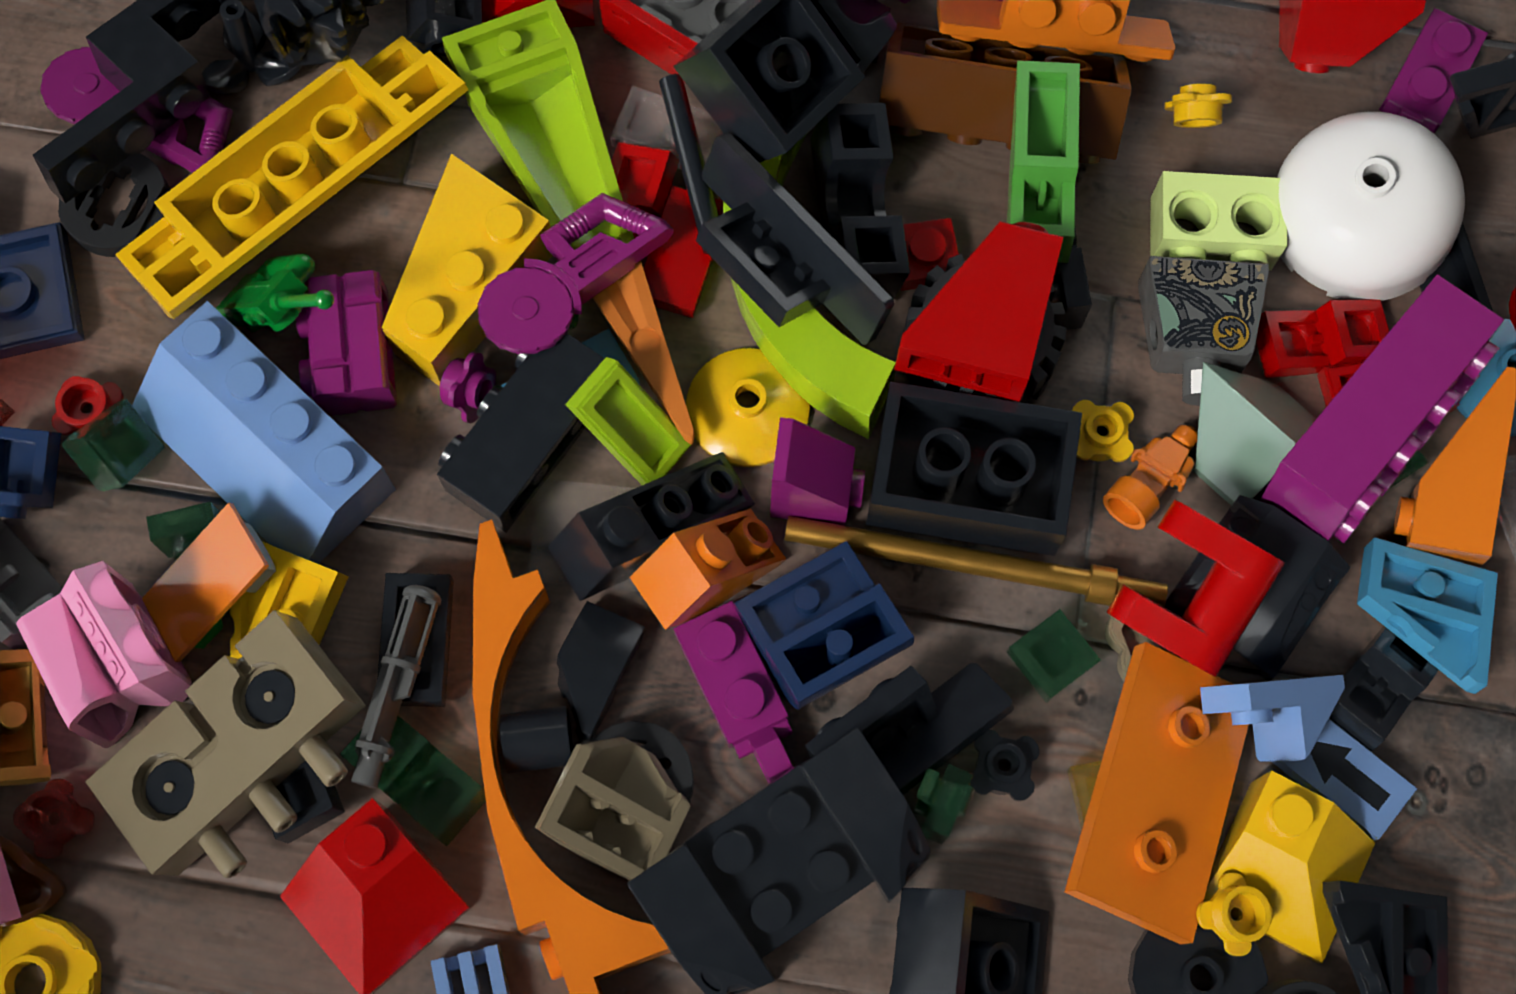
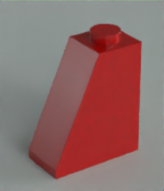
M1000 221L902 334L894 370L1020 402L1029 381L1064 237L1049 234L1044 227L1034 223L1017 222L1009 224Z

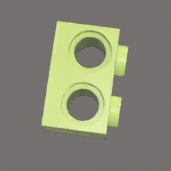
M1163 171L1151 196L1150 256L1269 264V271H1271L1287 247V226L1283 219L1279 202L1280 178ZM1175 219L1189 220L1196 225L1199 231H1187L1181 228ZM1244 222L1252 225L1259 235L1245 233L1239 228L1237 223Z

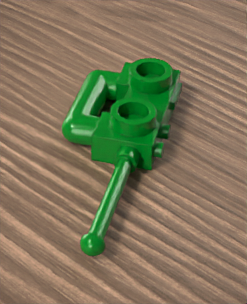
M307 254L283 255L268 258L255 273L246 274L216 309L233 326H245L250 332H256L263 326L269 325L275 332H278L290 325L300 314L303 307H318L322 310L331 308L334 304V296L325 289L313 294H303L308 289L305 282L315 271L314 260Z

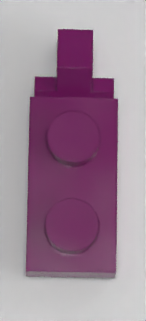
M1434 7L1379 110L1411 119L1426 127L1432 133H1435L1455 98L1449 78L1454 73L1471 68L1488 33Z
M730 601L673 628L676 639L729 749L733 747L739 759L754 753L768 784L792 769L793 766L780 741L793 733L788 723V714L733 602Z

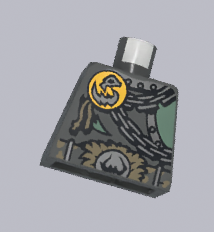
M1160 256L1149 257L1138 280V291L1150 364L1156 372L1182 374L1183 402L1200 406L1203 362L1242 373L1251 360L1255 349L1269 274V264Z

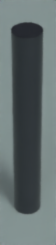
M671 74L661 78L659 84L699 233L703 223L719 216L713 191L702 179L705 161L684 80L679 74Z

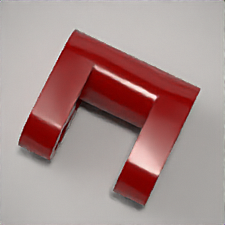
M1174 499L1157 528L1215 561L1182 617L1145 595L1123 584L1106 612L1192 665L1217 677L1286 563Z

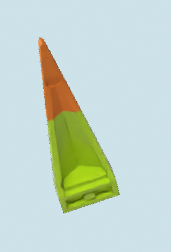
M545 0L442 38L445 53L455 74L466 83L468 91L464 93L468 106L536 211L549 220L551 227L568 215L576 212L578 208L600 193H605L623 201L579 49L556 0ZM604 221L571 243L570 246L576 250L600 232L624 243L632 241L634 236L632 231ZM640 260L635 264L633 270L594 296L593 299L684 440L692 445L694 429Z

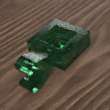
M951 764L947 765L941 777H939L940 773L935 770H926L916 795L918 800L913 810V813L924 817L920 828L925 838L939 844H943L949 837L956 818L966 815L975 792L974 787L970 786L974 774Z

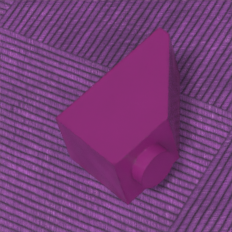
M780 417L772 475L770 517L788 519V516L845 526L848 507L861 508L865 470L853 469L855 447L795 419Z

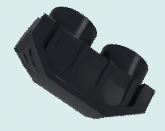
M1239 495L1219 524L1286 563L1233 649L1260 670V676L1271 681L1287 661L1314 617L1339 581L1348 572L1350 566L1329 541L1274 505ZM1198 552L1167 598L1165 608L1182 617L1215 561Z

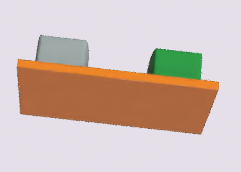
M228 502L141 599L174 661L181 662L193 648L204 649L223 628L221 621L223 615L246 591L256 593L276 569L268 551L253 527L249 523H244L235 505Z

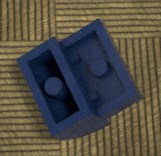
M847 541L734 603L744 626L766 660L769 673L786 699L797 710L914 644L913 634L881 584L879 583L875 586Z

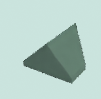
M1203 362L1195 468L1192 471L1230 505L1239 495L1253 499L1271 481L1280 462L1316 418L1276 383Z

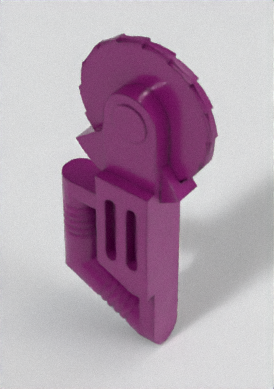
M81 47L80 49L64 52L65 54L50 62V66L42 75L40 92L46 107L58 119H63L71 124H76L120 92L100 73L90 47ZM211 97L201 103L198 110L193 114L205 121L198 153L185 146L188 133L183 119H179L156 136L146 149L174 166L178 164L193 173L225 148L233 110Z
M600 193L578 208L576 212L568 215L541 234L543 244L557 259V263L553 265L538 259L524 258L525 268H514L513 270L501 273L484 287L478 302L479 324L486 337L500 349L516 354H535L551 348L567 334L573 320V314H582V305L633 270L637 262L667 242L674 230L665 219L640 210V208L631 206L605 193ZM604 221L639 235L629 243H624L600 232L576 250L570 246L571 243Z

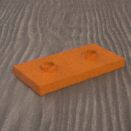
M1144 642L1134 646L1064 893L1182 945L1193 943L1198 926L1196 917L1197 907L1201 902H1204L1249 724L1232 725L1231 712L1203 714L1200 687L1233 685V683L1219 676L1214 677L1191 663L1148 642Z

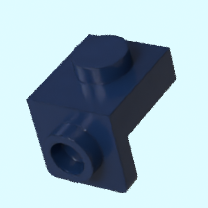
M0 426V517L26 519L27 507L53 508L62 433Z

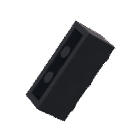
M568 333L551 348L535 354H518L515 361V367L518 369L504 387L496 385L486 394L477 410V416L480 418L465 437L461 434L454 437L441 454L438 462L441 469L437 476L445 491L485 519H492L495 526L507 533L586 428L565 404L605 358Z

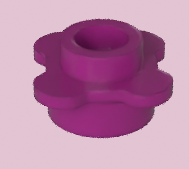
M476 351L470 352L465 359L456 358L452 360L446 367L440 382V398L443 404L459 409L462 421L469 424L474 423L478 419L477 410L486 394L496 386L495 369L486 367L483 363V354Z

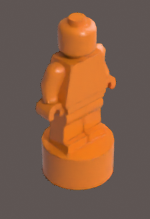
M1179 425L1170 437L1166 436L1163 439L1160 437L1153 438L1146 446L1133 451L1131 462L1137 460L1139 462L1138 467L1131 475L1119 477L1103 496V504L1113 518L1126 527L1141 530L1160 508L1159 499L1169 485L1170 487L1176 485L1178 492L1184 490L1186 480L1195 465L1193 458L1189 456V452L1197 443L1198 434L1193 426Z

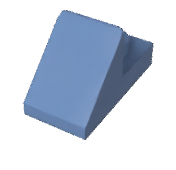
M1343 675L1200 687L1203 714L1231 712L1232 725L1252 724L1256 757L1260 762L1304 760L1316 744L1345 689Z

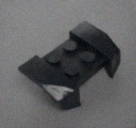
M857 727L812 758L807 759L800 765H796L685 840L673 852L628 881L627 885L676 960L705 994H746L777 980L762 959L763 957L872 882H875L887 903H890L927 863L931 849L908 802Z

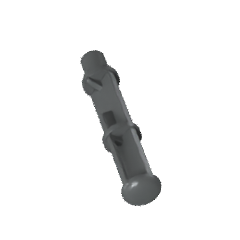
M410 585L403 590L402 603L386 654L381 660L382 667L359 740H356L355 751L359 757L351 779L353 783L377 789L385 763L394 758L396 751L389 743L402 700L411 697L416 677L421 670L420 664L437 608L441 605L442 601L441 596L436 591L426 586Z

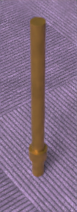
M788 516L784 537L785 541L833 549L847 541L856 554L1085 595V602L1107 606L1111 605L1123 584L1165 607L1168 594V584L1118 575V568L1091 564L1090 569L1087 570L794 516Z

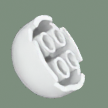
M1352 113L1332 119L1318 126L1303 137L1291 150L1277 178H1280V208L1287 226V247L1280 257L1291 272L1295 270L1309 283L1327 291L1326 296L1339 300L1376 299L1383 301L1414 290L1423 284L1427 277L1447 257L1457 238L1465 209L1464 184L1459 167L1451 152L1426 127L1411 119L1392 113Z

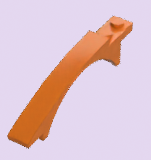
M491 519L479 525L473 579L472 695L487 813L518 931L528 935L544 928L548 929L550 937L539 941L541 952L551 979L556 980L564 977L569 994H603L599 980L669 954L671 951L654 925L632 920L609 911L583 897L560 880L531 847L516 820L507 797L500 766L498 729L501 701L508 674L516 654L533 624L550 604V600L538 570L514 578L501 538Z

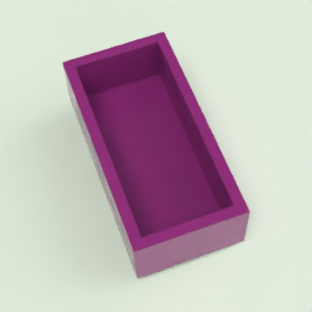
M1437 274L1283 458L1260 501L1274 505L1330 542L1335 537L1344 544L1367 516L1368 511L1380 496L1383 497L1393 485L1417 450L1420 451L1444 421L1445 416L1454 405L1457 406L1480 377V373L1500 348L1491 343L1490 340L1504 319Z

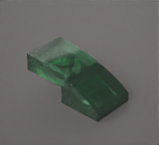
M397 716L389 742L396 752L394 758L385 763L378 788L445 846H448L486 802L484 788L400 716ZM362 729L340 753L354 767L359 757L355 751L356 740H359Z

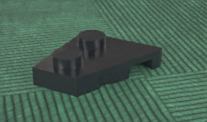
M1516 51L1506 56L1502 61L1451 75L1449 79L1461 118L1470 139L1516 127Z
M1347 881L1323 882V895L1361 994H1448V905L1446 896Z

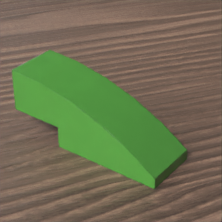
M1017 61L1007 223L1030 222L1044 227L1049 234L1064 237L1058 263H1068L1075 228V181L1079 161L1080 64Z

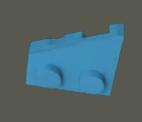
M1374 537L1364 547L1357 605L1466 692L1476 694L1487 686L1498 573Z

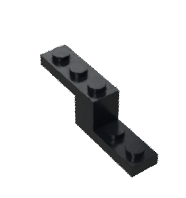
M137 0L86 36L100 73L120 92L33 154L49 189L64 204L79 193L94 188L106 173L129 156L144 151L156 136L179 119H185L194 114L201 103L210 97L199 62L178 42L189 39L196 34L203 24L220 13V6L227 0Z

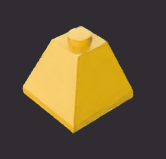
M1271 770L1250 783L1213 863L1204 902L1210 901L1219 889L1218 880L1223 874L1238 873L1245 878L1246 886H1251L1261 891L1272 906L1273 920L1265 935L1318 964L1323 963L1337 932L1323 895V882L1347 881L1358 883L1375 846V842L1334 802ZM1233 908L1230 915L1235 920H1238V910Z

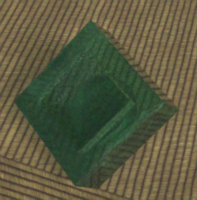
M210 501L147 516L150 541L168 558L174 557L177 560L220 511Z
M1061 609L1009 646L1006 651L1046 703L1097 666L1101 661Z

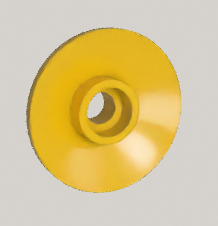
M735 349L711 359L695 375L686 399V407L697 443L711 456L723 452L730 465L738 467H758L774 462L780 417L795 419L806 425L809 420L810 404L788 384L760 349ZM750 391L755 393L760 400L754 407L745 408L737 403L736 398L739 394Z

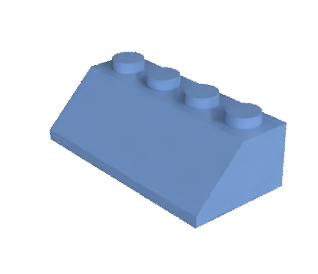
M208 301L159 344L131 410L227 504L228 502L233 503L240 516L270 545L319 564L396 490L384 468Z

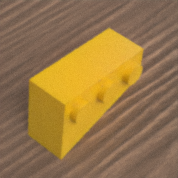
M452 153L382 325V329L394 354L438 386H440L442 375L448 364L456 358L465 359L486 337L479 324L478 302L484 287L501 273L513 270L514 268H525L524 258L548 262L553 256L541 240V234L551 228L549 220Z

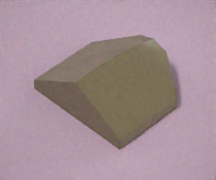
M616 737L576 744L535 828L575 855L631 880L668 855L691 806L686 797L677 791L656 755L624 737Z

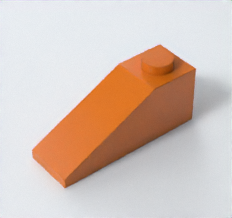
M1506 367L1411 492V498L1400 496L1394 522V534L1404 535L1403 546L1476 567H1481L1492 556L1516 401V368Z

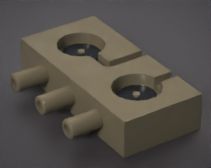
M273 610L235 645L243 657L237 659L224 655L185 690L195 705L174 700L85 781L152 875L179 876L206 852L223 877L232 878L246 867L247 860L226 833L255 806L275 832H283L291 827L297 820V814L278 790L277 786L305 761H307L327 787L336 785L347 775L348 769L327 741L366 705L298 618Z

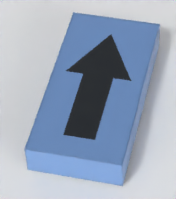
M1328 719L1316 744L1306 759L1272 762L1301 786L1334 802L1373 841L1380 839L1417 790L1415 786L1330 719Z

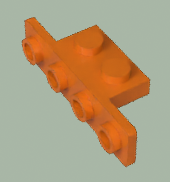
M937 0L936 5L939 32L948 34L961 41L972 42L982 38L1008 41L1010 44L1020 48H1034L1038 45L1066 48L1068 51L1079 55H1091L1095 52L1119 54L1138 62H1148L1153 59L1172 60L1176 48L1167 21L1126 15L1130 0Z

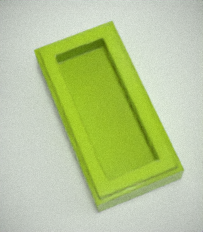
M606 357L565 404L641 485L666 476L691 446V444L684 440L669 416L618 360Z

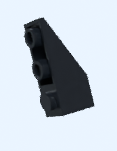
M720 452L578 512L547 548L578 599L582 601L630 579L629 577L674 532L750 509L755 503L724 453Z

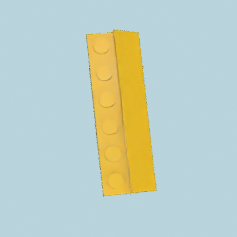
M403 35L361 67L351 57L338 62L156 200L154 203L164 217L115 255L158 303L166 315L175 319L468 91L466 83L430 50L423 54Z

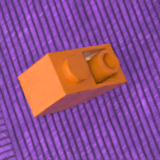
M750 508L674 532L629 578L664 629L667 630L715 609L777 568L786 560V557L774 542L769 528L757 518Z

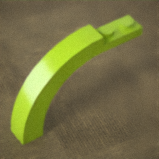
M806 135L787 153L760 163L782 187ZM723 201V213L731 210V208ZM731 278L740 312L753 339L768 361L811 406L839 425L869 439L885 406L890 381H895L894 368L896 362L860 346L837 330L815 308L778 327Z

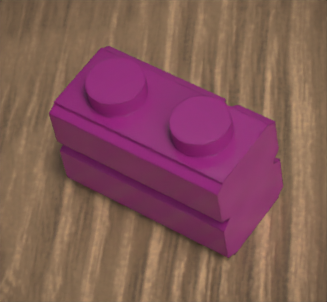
M368 270L345 273L344 276L334 274L310 277L305 282V285L308 287L305 294L317 293L323 289L328 290L334 296V304L326 310L318 307H303L296 318L298 334L301 339L308 338L310 359L299 361V378L302 391L308 397L312 396L315 403L328 416L357 413L358 410L374 411L394 408L397 406L393 350L382 329L389 310L388 290L380 273Z

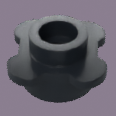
M988 730L974 741L978 758L975 770L969 776V783L976 793L980 795H987L990 792L997 795L1009 794L1015 801H1024L1033 794L1035 784L1030 778L1032 762L1038 758L1040 753L1039 746L1034 739L1028 736H1022L1017 740L1002 738L996 731ZM1002 759L1009 761L1010 770L1001 771L998 767L999 761Z

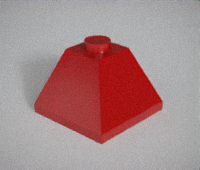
M1279 0V47L1289 62L1294 63L1296 69L1304 72L1328 73L1331 66L1351 67L1422 14L1426 0Z
M371 798L316 846L280 895L281 899L359 994H374L470 909L468 904L391 812L374 798Z

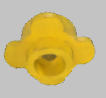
M1212 84L1185 85L1180 87V94L1172 96V101L1164 103V109L1174 111V126L1182 128L1212 127L1222 124L1223 105L1232 102V95L1226 93L1216 94V86Z
M1081 400L1074 405L1072 411L1082 412L1077 458L1093 461L1112 459L1115 462H1124L1131 456L1134 446L1128 439V425L1133 421L1134 413L1129 405L1124 402H1116L1112 406H1098L1090 400ZM1097 427H1106L1108 434L1105 436L1099 435Z
M1226 873L1219 878V889L1210 901L1201 902L1198 905L1196 917L1203 929H1212L1223 940L1224 949L1229 955L1245 956L1251 951L1252 942L1259 940L1267 933L1273 920V909L1261 891L1254 887L1246 886L1245 878L1242 875ZM1233 908H1236L1239 913L1237 921H1234L1230 915Z

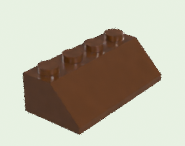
M897 22V28L889 39L879 103L886 104L889 131L904 136H919L923 134V130L947 134L948 140L963 145H979L982 143V139L1006 143V148L1011 150L1017 61L1079 63L1078 162L1095 164L1099 163L1101 158L1116 160L1132 90L1125 56L1099 52L1091 55H1079L1068 51L1066 48L1042 45L1034 48H1020L1010 44L1008 41L982 38L977 41L967 42L955 39L948 34H942L939 32V28Z

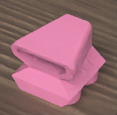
M100 561L73 570L60 594L22 616L16 625L68 729L103 748H109L119 741L132 727L139 705L169 706L174 700L183 702L188 697L185 690L192 685V681L182 662L174 661L142 601V597L136 591L133 584L107 563Z

